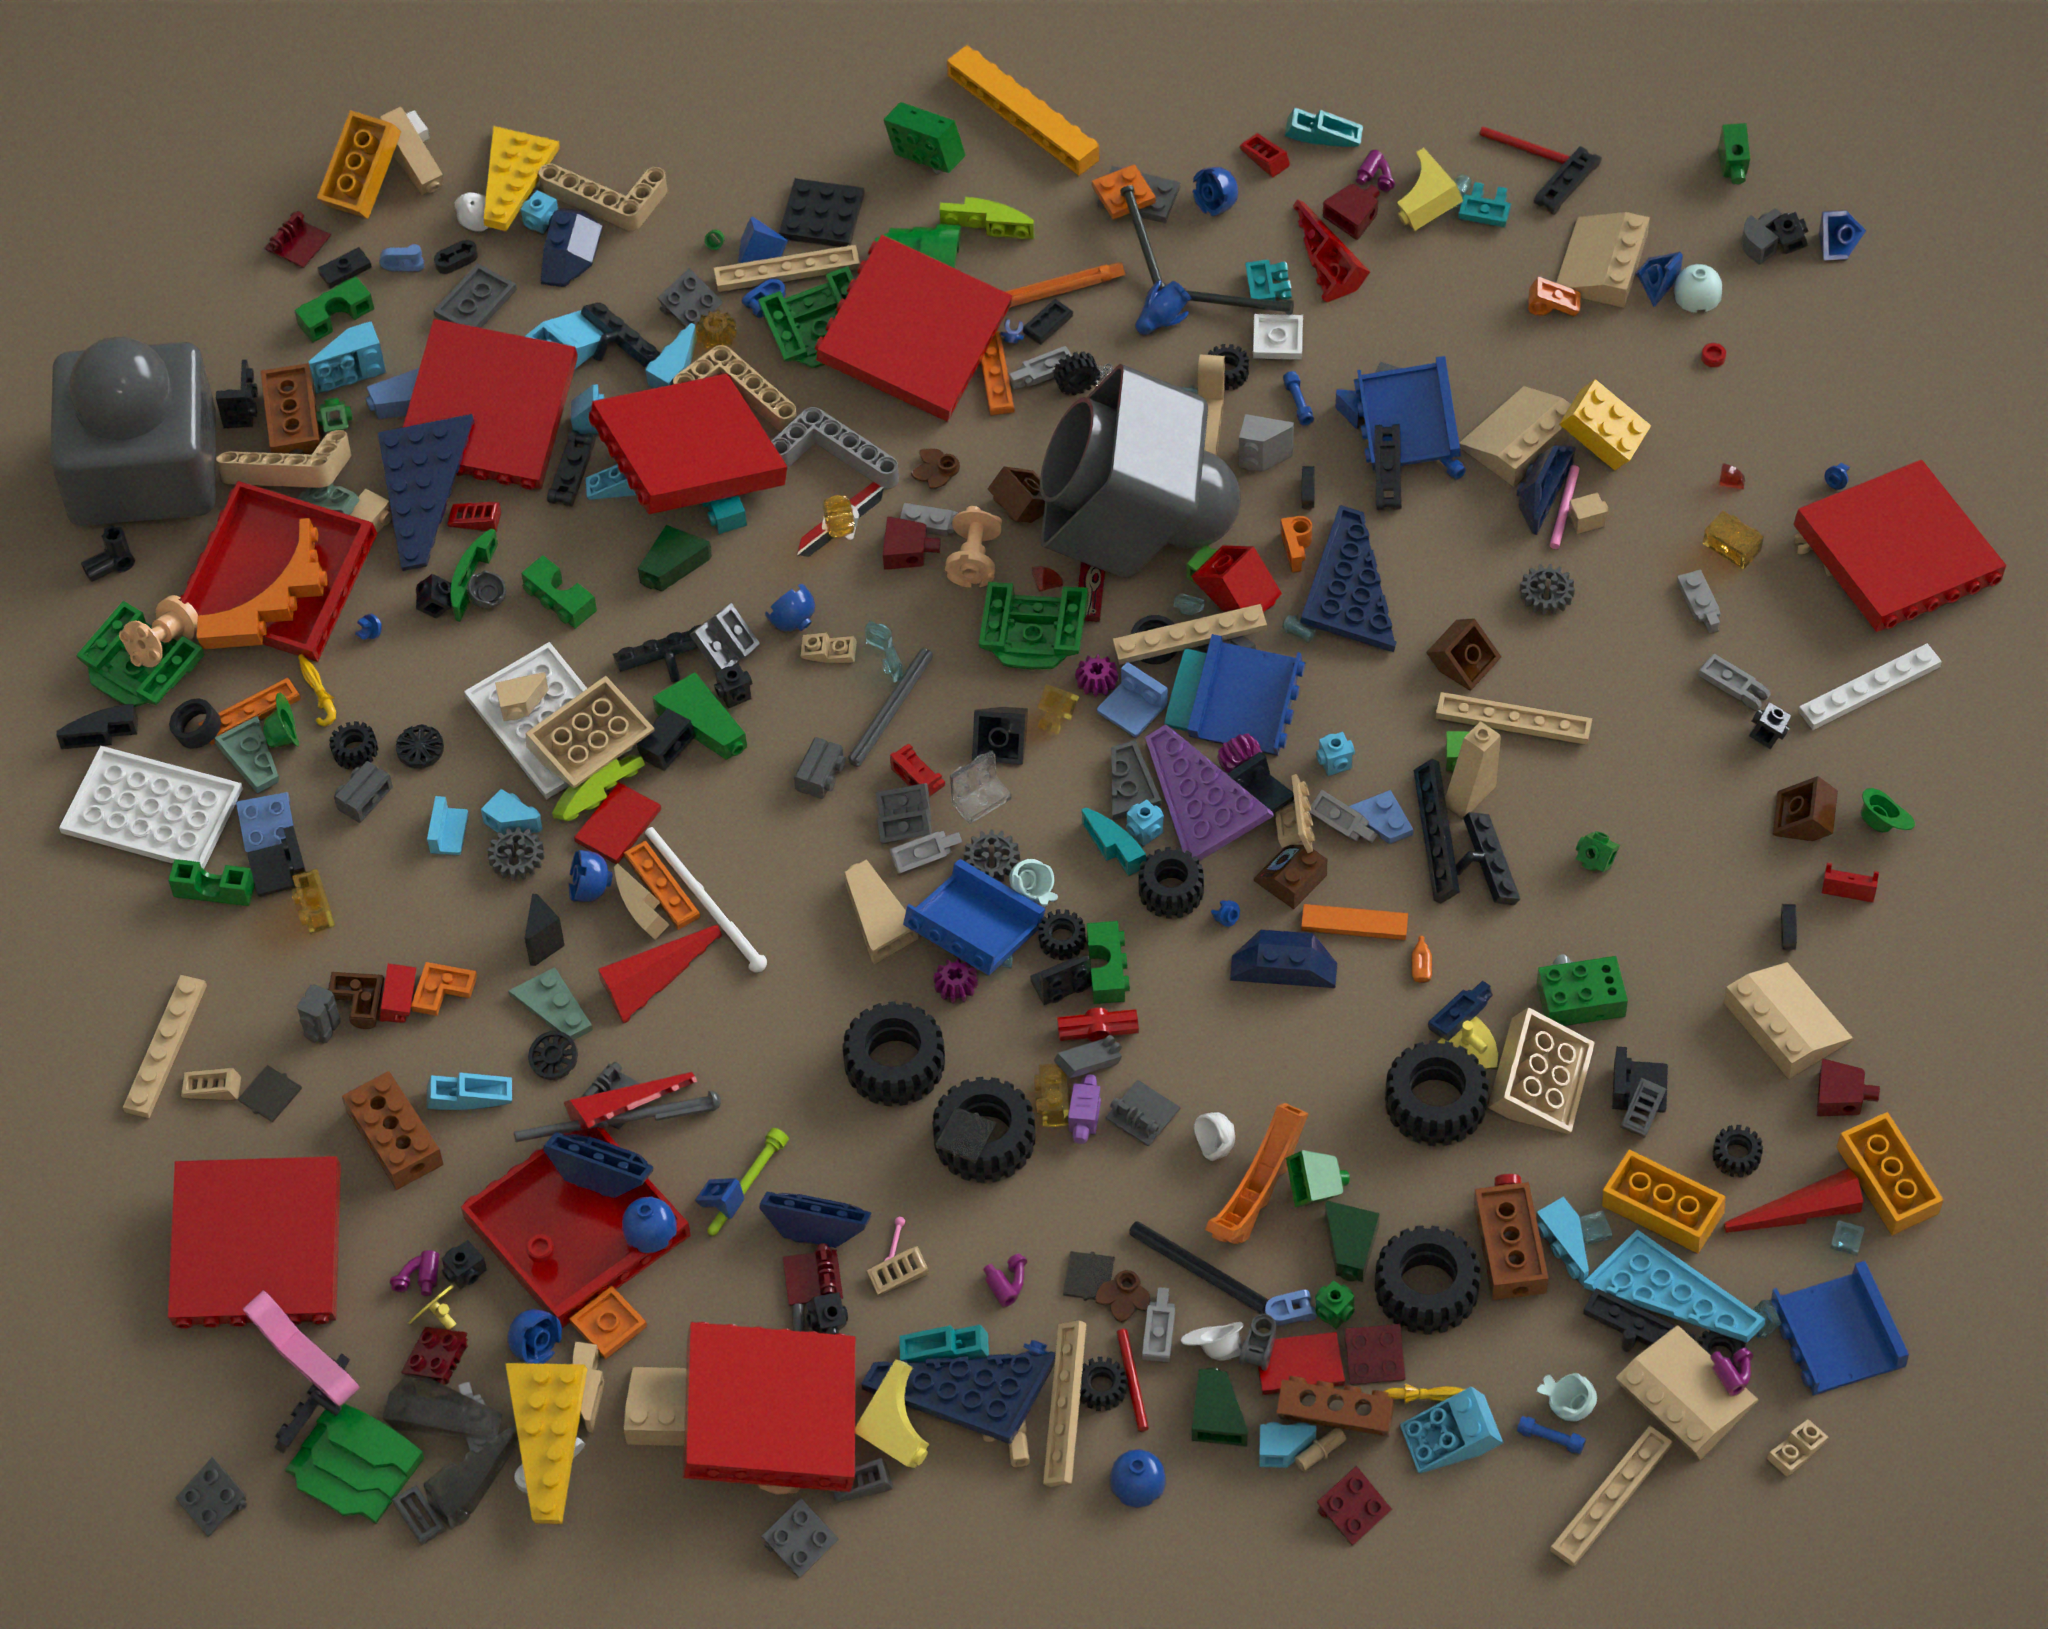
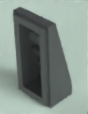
M1641 1078L1620 1128L1645 1138L1666 1088ZM1643 1087L1658 1093L1657 1098L1643 1093ZM1639 1097L1654 1103L1653 1107L1638 1102ZM1635 1107H1638L1650 1114L1647 1117L1633 1110ZM1633 1116L1646 1122L1645 1126L1630 1121V1117Z
M879 1458L856 1466L855 1478H857L859 1487L854 1488L853 1484L851 1492L833 1491L835 1501L839 1503L893 1489L886 1462ZM879 1472L881 1479L877 1481L875 1473ZM865 1475H868L869 1484H865Z

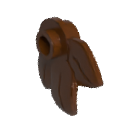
M922 449L919 451V454L924 463L915 468L911 475L918 481H928L929 488H939L944 486L950 477L955 476L959 472L960 463L954 455L944 454L939 449Z
M1131 1270L1121 1271L1115 1276L1114 1280L1102 1283L1096 1294V1303L1110 1305L1112 1315L1119 1322L1129 1319L1134 1313L1135 1308L1147 1311L1148 1305L1151 1302L1149 1292L1141 1286L1139 1276ZM1129 1282L1131 1287H1124L1122 1283Z

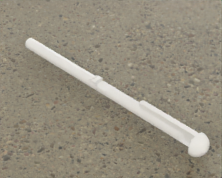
M653 827L648 828L645 831V835L750 962L748 968L755 973L762 972L767 966L766 957L759 955L735 924L728 920L705 892L704 887L696 881Z

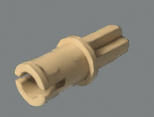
M1335 1428L1320 1440L1315 1439L1309 1448L1294 1457L1295 1463L1303 1472H1306L1322 1458L1327 1459L1331 1451L1345 1442V1434L1340 1428Z

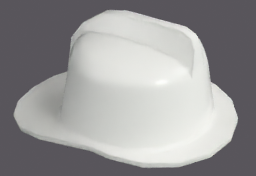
M1236 1322L1225 1326L1197 1329L1185 1334L1181 1338V1342L1185 1345H1200L1212 1359L1219 1361L1228 1360L1240 1356L1242 1345L1239 1330L1244 1324Z

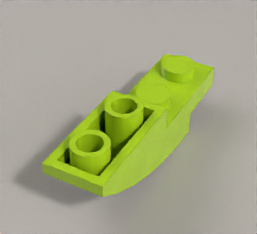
M965 197L964 204L940 202V224L986 228V236L1034 239V220L1012 207L972 197Z
M630 754L619 761L616 758L576 788L569 786L557 802L552 812L553 818L570 821L579 816L578 813L582 810H590L599 806V801L607 797L604 789L615 786L617 780L623 777L629 778L638 773L637 769L645 766L642 756Z

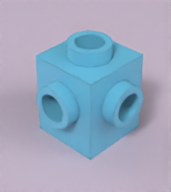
M536 190L531 198L522 205L523 225L530 230H536L543 234L550 227L554 211L558 210L557 199Z
M1343 732L1328 734L1319 739V750H1316V756L1319 764L1323 765L1327 776L1352 769V755H1355V749L1352 741H1347Z
M1146 799L1129 809L1127 812L1126 828L1132 837L1136 838L1142 846H1145L1163 833L1164 814L1158 806H1153Z

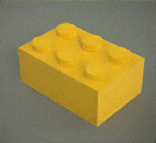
M1596 379L1580 389L1559 423L1561 427L1614 471L1631 460L1651 427L1649 423Z

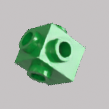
M330 398L324 400L325 404H320V411H316L318 425H323L324 432L345 431L346 428H349V421H352L353 418L351 407L345 405V400L339 401V398ZM331 411H338L339 417L336 419L330 416Z
M1592 832L1580 838L1576 846V851H1578L1576 860L1582 862L1581 865L1586 869L1592 871L1597 869L1605 872L1611 869L1620 845L1610 841V837L1602 832Z
M1334 1280L1327 1287H1321L1315 1296L1317 1316L1336 1330L1344 1321H1348L1355 1311V1296L1347 1286L1339 1285Z

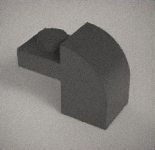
M1776 208L1769 213L1762 214L1758 220L1750 215L1744 224L1743 250L1759 265L1777 251L1779 237L1772 232V230L1776 229L1773 220L1778 219L1782 213Z

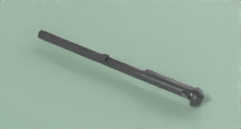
M708 1091V1096L629 1110L586 1129L606 1128L608 1124L624 1123L655 1117V1121L715 1111L721 1104V1098L715 1091ZM578 1120L515 1131L514 1139L515 1142L552 1136L555 1132L564 1134L582 1129Z

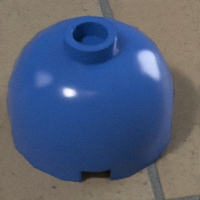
M1209 167L1198 171L1194 176L1193 182H1196V189L1193 190V196L1202 212L1207 213L1208 211L1211 214L1210 216H1215L1231 209L1237 201L1238 185L1236 179L1228 170L1221 167Z
M804 584L798 585L800 590L797 592L791 589L771 606L773 612L771 614L766 611L765 617L777 629L783 632H792L796 629L803 631L812 623L810 618L815 611V601L811 592Z
M578 850L574 853L569 874L573 875V884L569 883L570 899L581 902L594 901L603 895L606 887L611 886L612 871H608L606 861L598 853Z
M642 1197L631 1203L622 1216V1232L629 1246L632 1245L643 1253L656 1252L669 1245L668 1241L672 1239L673 1235L675 1237L677 1222L672 1209L663 1200L654 1197Z
M531 1309L521 1312L513 1320L508 1330L507 1342L511 1352L524 1363H546L555 1353V1351H551L555 1342L560 1344L562 1338L560 1320L551 1313L542 1310Z
M1141 1449L1129 1450L1121 1454L1113 1463L1110 1473L1111 1490L1113 1494L1115 1493L1120 1498V1502L1132 1507L1148 1506L1152 1504L1153 1500L1163 1494L1166 1485L1164 1467L1158 1457L1149 1451Z

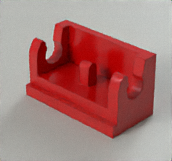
M910 744L890 754L891 769L908 786L927 783L929 797L945 786V781L941 779L943 776L940 773L935 774L916 755Z
M1827 863L1822 894L1874 903L1879 872L1874 871L1873 877L1832 870V863Z
M388 963L379 1017L380 1022H406L405 1016L410 1015L417 967Z

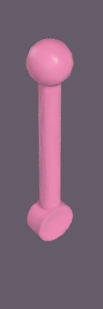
M903 1217L895 1219L896 1229L889 1257L885 1261L895 1255L901 1227L905 1224Z

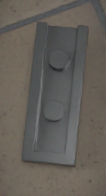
M1109 1035L1105 1039L1059 1052L1053 1061L1070 1078L1118 1064L1122 1058V1055L1119 1053L1122 1046L1118 1042L1114 1043L1115 1039Z

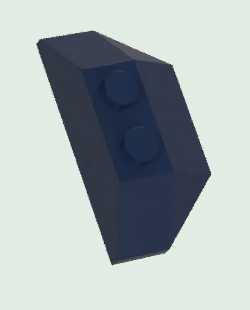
M560 208L554 211L543 248L542 285L565 287L571 280L592 266L603 227L586 211Z
M1554 445L1540 454L1535 464L1529 465L1525 483L1521 482L1516 495L1519 496V509L1532 534H1538L1568 475L1570 466L1574 463V446Z
M1259 930L1232 955L1230 981L1335 988L1337 962L1313 933Z
M555 1132L543 1148L565 1181L612 1198L642 1185L654 1168L640 1154L590 1136L564 1135L563 1133Z
M768 1191L759 1205V1209L783 1238L792 1239L798 1243L808 1242L818 1245L825 1243L829 1248H837L865 1230L872 1213L847 1203L802 1194H775V1192Z

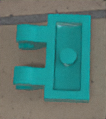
M1475 182L1472 194H1464L1459 211V219L1506 228L1511 209V203L1506 202L1508 188L1498 187L1495 200L1483 198L1484 184Z
M1268 259L1245 263L1250 298L1276 301L1275 297L1282 300L1292 298L1290 281H1286L1289 279L1287 262L1270 265ZM1272 278L1282 282L1273 284Z

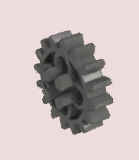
M1540 564L1537 571L1530 568L1529 575L1524 574L1523 581L1520 582V598L1525 600L1526 607L1533 605V612L1541 609L1543 615H1546L1547 610H1551L1552 614L1555 615L1557 608L1565 611L1566 604L1571 605L1572 597H1574L1575 593L1574 579H1569L1570 573L1565 572L1562 574V567L1559 566L1554 570L1552 569V564H1549L1546 569ZM1546 579H1551L1549 600H1544Z
M517 827L515 832L507 828V834L497 833L498 841L491 839V848L487 849L489 864L493 866L495 874L501 871L503 879L511 875L512 881H515L517 875H520L524 880L526 879L525 873L529 872L534 875V867L541 868V860L545 858L543 843L539 841L537 834L531 836L530 829L525 830L523 833L520 827ZM518 842L519 846L517 852H515L514 843ZM517 855L518 864L514 866L513 858Z
M990 829L989 835H985L981 831L980 838L972 836L971 844L966 843L964 861L992 878H998L1001 882L1004 881V875L1009 876L1012 868L1020 861L1018 843H1013L1011 835L1004 838V831H1000L998 835H994L993 829ZM991 844L994 845L995 868L992 869L989 866V845Z

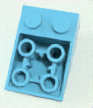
M582 310L544 321L525 335V337L575 346L578 354L576 369L595 354L599 340L604 333L581 315Z
M371 321L348 328L308 361L316 394L386 373L380 342Z
M1473 1387L1459 1392L1400 1424L1418 1473L1480 1456L1503 1444L1485 1396Z

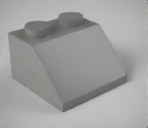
M1245 414L1239 436V467L1247 470L1265 471L1292 457L1294 423Z

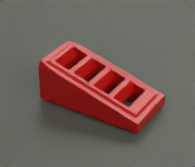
M1258 133L1239 145L1240 149L1272 177H1275L1290 165L1287 152Z
M500 503L453 504L447 523L448 527L482 531L494 529L497 531L502 513ZM458 512L462 513L460 519H456ZM467 513L471 514L470 518H466Z

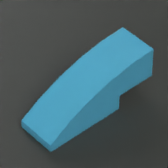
M459 1073L457 1078L431 1075L427 1084V1109H480L510 1104L512 1102V1077Z

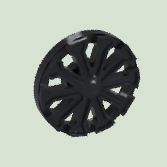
M423 724L405 729L396 741V752L399 760L412 768H425L433 765L440 759L444 751V742L439 731L432 726L428 727Z
M549 1031L537 1037L530 1046L528 1053L529 1064L538 1076L547 1080L561 1079L567 1076L575 1068L578 1058V1049L575 1042L569 1035L560 1031ZM549 1037H553V1038H554V1039H553V1043H551V1044H550V1042H549V1039H550ZM564 1038V1041L559 1045L560 1039ZM544 1043L545 1047L541 1048L539 1044ZM569 1045L572 1046L571 1049L565 1050ZM540 1053L541 1056L534 1057V1054ZM572 1055V1059L565 1058ZM543 1062L539 1067L535 1066L537 1063ZM561 1063H564L568 1066L565 1069H563ZM555 1066L559 1071L558 1073H554ZM548 1067V1072L543 1073V1071Z

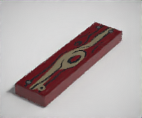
M1081 562L1078 587L1088 588L1089 593L1085 621L1100 622L1106 571Z

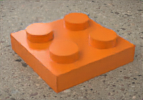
M1135 164L1092 180L1094 191L1113 220L1130 213L1125 197L1120 192V189L1125 186H1134L1135 192L1133 194L1138 209L1156 203L1154 193Z
M613 1286L609 1287L570 1318V1324L589 1344L597 1345L599 1354L604 1360L647 1327V1322Z

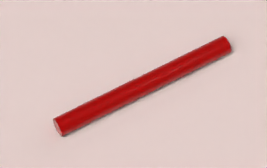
M1482 126L1479 133L1480 136L1564 164L1570 158L1568 155Z
M1120 1329L1117 1331V1337L1136 1424L1139 1432H1145L1149 1427L1127 1329Z

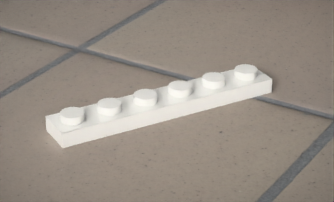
M1927 643L1801 705L1799 713L1811 729L1815 730L1940 668L1942 661Z

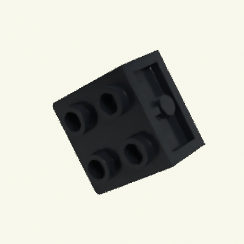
M247 359L242 360L241 389L216 391V402L223 429L253 427V417H257V405L254 402V398H258L257 383H254V370L249 368Z
M1261 752L1227 774L1270 809L1273 814L1294 800V793L1271 776L1266 756Z
M294 826L283 828L286 838L281 839V844L247 853L259 897L309 884Z
M1088 955L1081 958L1078 956L1030 976L1031 983L1043 1005L1051 1002L1057 1003L1068 995L1081 993L1092 986L1091 959Z
M1616 1046L1612 1109L1628 1110L1639 1082L1643 1078L1666 1088L1657 1112L1665 1113L1667 1108L1668 1065L1665 1063L1632 1061V1058H1627V1047ZM1643 1087V1093L1657 1098L1658 1093ZM1641 1097L1638 1099V1102L1649 1107L1654 1105V1103ZM1638 1107L1634 1108V1111H1645Z

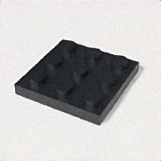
M795 178L779 235L792 241L835 247L850 246L865 195L864 188Z

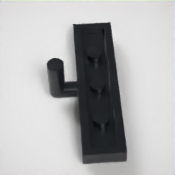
M597 302L583 306L580 314L604 333L593 356L595 360H603L609 342H615L643 367H647L651 361H654L661 354L654 345L648 343L637 331L624 323L622 318L612 313L605 304Z
M696 625L691 630L682 633H670L663 639L647 640L643 645L637 647L622 648L619 652L613 654L614 662L619 671L622 672L665 658L671 682L679 681L680 675L674 655L699 648L690 634L700 625Z
M1468 812L1463 819L1475 851H1468L1456 864L1457 875H1461L1472 862H1479L1494 903L1515 905L1520 900V896L1489 814Z
M1595 1288L1583 1311L1584 1315L1623 1333L1621 1348L1625 1352L1631 1351L1637 1340L1651 1346L1676 1327L1598 1288ZM1685 1331L1695 1341L1696 1335Z
M342 1353L337 1360L331 1358L343 1370H345L350 1361ZM314 1384L307 1391L310 1397L304 1404L300 1401L291 1413L294 1419L288 1426L284 1423L275 1435L279 1440L274 1448L283 1454L318 1405L334 1416H337L342 1409L341 1406L338 1407Z

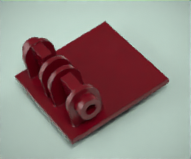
M297 211L291 214L290 219L284 222L282 227H279L276 235L270 238V242L266 245L265 250L304 268L331 237V234L304 222V214Z
M823 1243L817 1246L814 1253L783 1257L789 1306H793L796 1303L807 1304L813 1297L840 1293V1298L843 1299L837 1249L831 1250L827 1244Z
M1400 1324L1345 1329V1347L1347 1348L1350 1384L1405 1380Z
M425 1327L401 1373L435 1378L434 1383L439 1387H444L445 1384L450 1382L453 1374L451 1370H456L457 1368L455 1363H460L461 1357L468 1347V1339L466 1338L468 1333Z
M1355 1466L1317 1501L1320 1506L1317 1510L1323 1518L1328 1516L1351 1545H1354L1392 1510L1358 1466Z

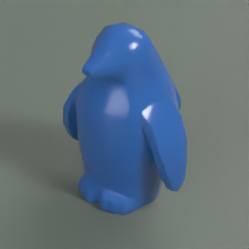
M1159 280L1148 291L1143 309L1135 324L1137 331L1141 335L1146 336L1160 327L1178 324L1187 317L1188 311L1179 313L1191 297L1179 283L1172 281L1157 292L1162 282Z

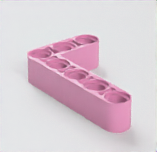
M264 1290L243 1308L246 1315L273 1347L338 1407L342 1406L360 1389L359 1385L346 1371L297 1329L278 1304Z

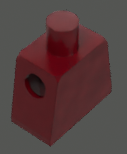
M1350 184L1323 201V218L1355 240H1358L1378 214V200L1376 198L1380 196V192L1374 185H1369L1363 190L1355 184Z
M887 517L883 548L884 570L922 567L925 563L926 553H940L941 538H927L926 524Z
M1822 1059L1819 1073L1816 1116L1859 1115L1863 1100L1879 1101L1880 1086L1864 1084L1865 1070L1862 1068Z

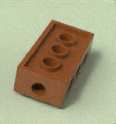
M309 363L261 370L271 453L312 455L320 444L321 437L316 415L317 407L314 384Z
M390 1071L342 1095L347 1114L396 1190L444 1165L439 1147Z
M1529 1182L1475 1189L1473 1205L1492 1300L1547 1294L1549 1278Z
M1289 1376V1381L1282 1379L1277 1415L1281 1419L1389 1437L1394 1411V1399L1389 1398V1393L1384 1391L1372 1390L1371 1395L1362 1393L1359 1387L1345 1385L1344 1390L1334 1388L1333 1383L1317 1381L1316 1385L1307 1384L1305 1378ZM1312 1395L1316 1398L1313 1405H1302L1304 1397ZM1340 1400L1344 1405L1339 1411H1332L1329 1409L1332 1401ZM1361 1405H1368L1372 1408L1371 1412L1366 1416L1356 1413Z

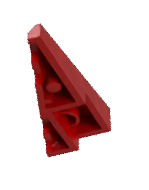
M1297 199L1293 204V208L1299 214L1300 220L1298 224L1304 230V243L1311 265L1316 269L1318 275L1316 281L1322 288V299L1330 302L1356 292L1370 274V271L1305 202Z
M717 924L598 969L600 981L612 999V1005L623 1024L630 1020V1016L637 1009L643 1008L647 1004V1000L657 991L661 992L689 966V962L698 954L702 955L709 944L716 938L722 937Z
M692 1072L580 1097L563 1103L570 1120H578L583 1130L695 1083L697 1079Z
M1850 1168L1840 1171L1724 1222L1725 1233L1806 1224L1807 1218L1860 1213L1862 1211L1863 1198L1858 1177Z

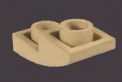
M827 633L803 635L800 656L802 659L817 662L853 663L855 662L857 641L854 636L829 638Z
M1807 1419L1791 1431L1784 1442L1770 1451L1767 1459L1788 1477L1814 1455L1829 1437Z

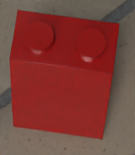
M1222 545L1191 576L1193 581L1223 612L1261 604L1264 613L1267 609L1273 607L1276 600L1282 595L1254 546Z

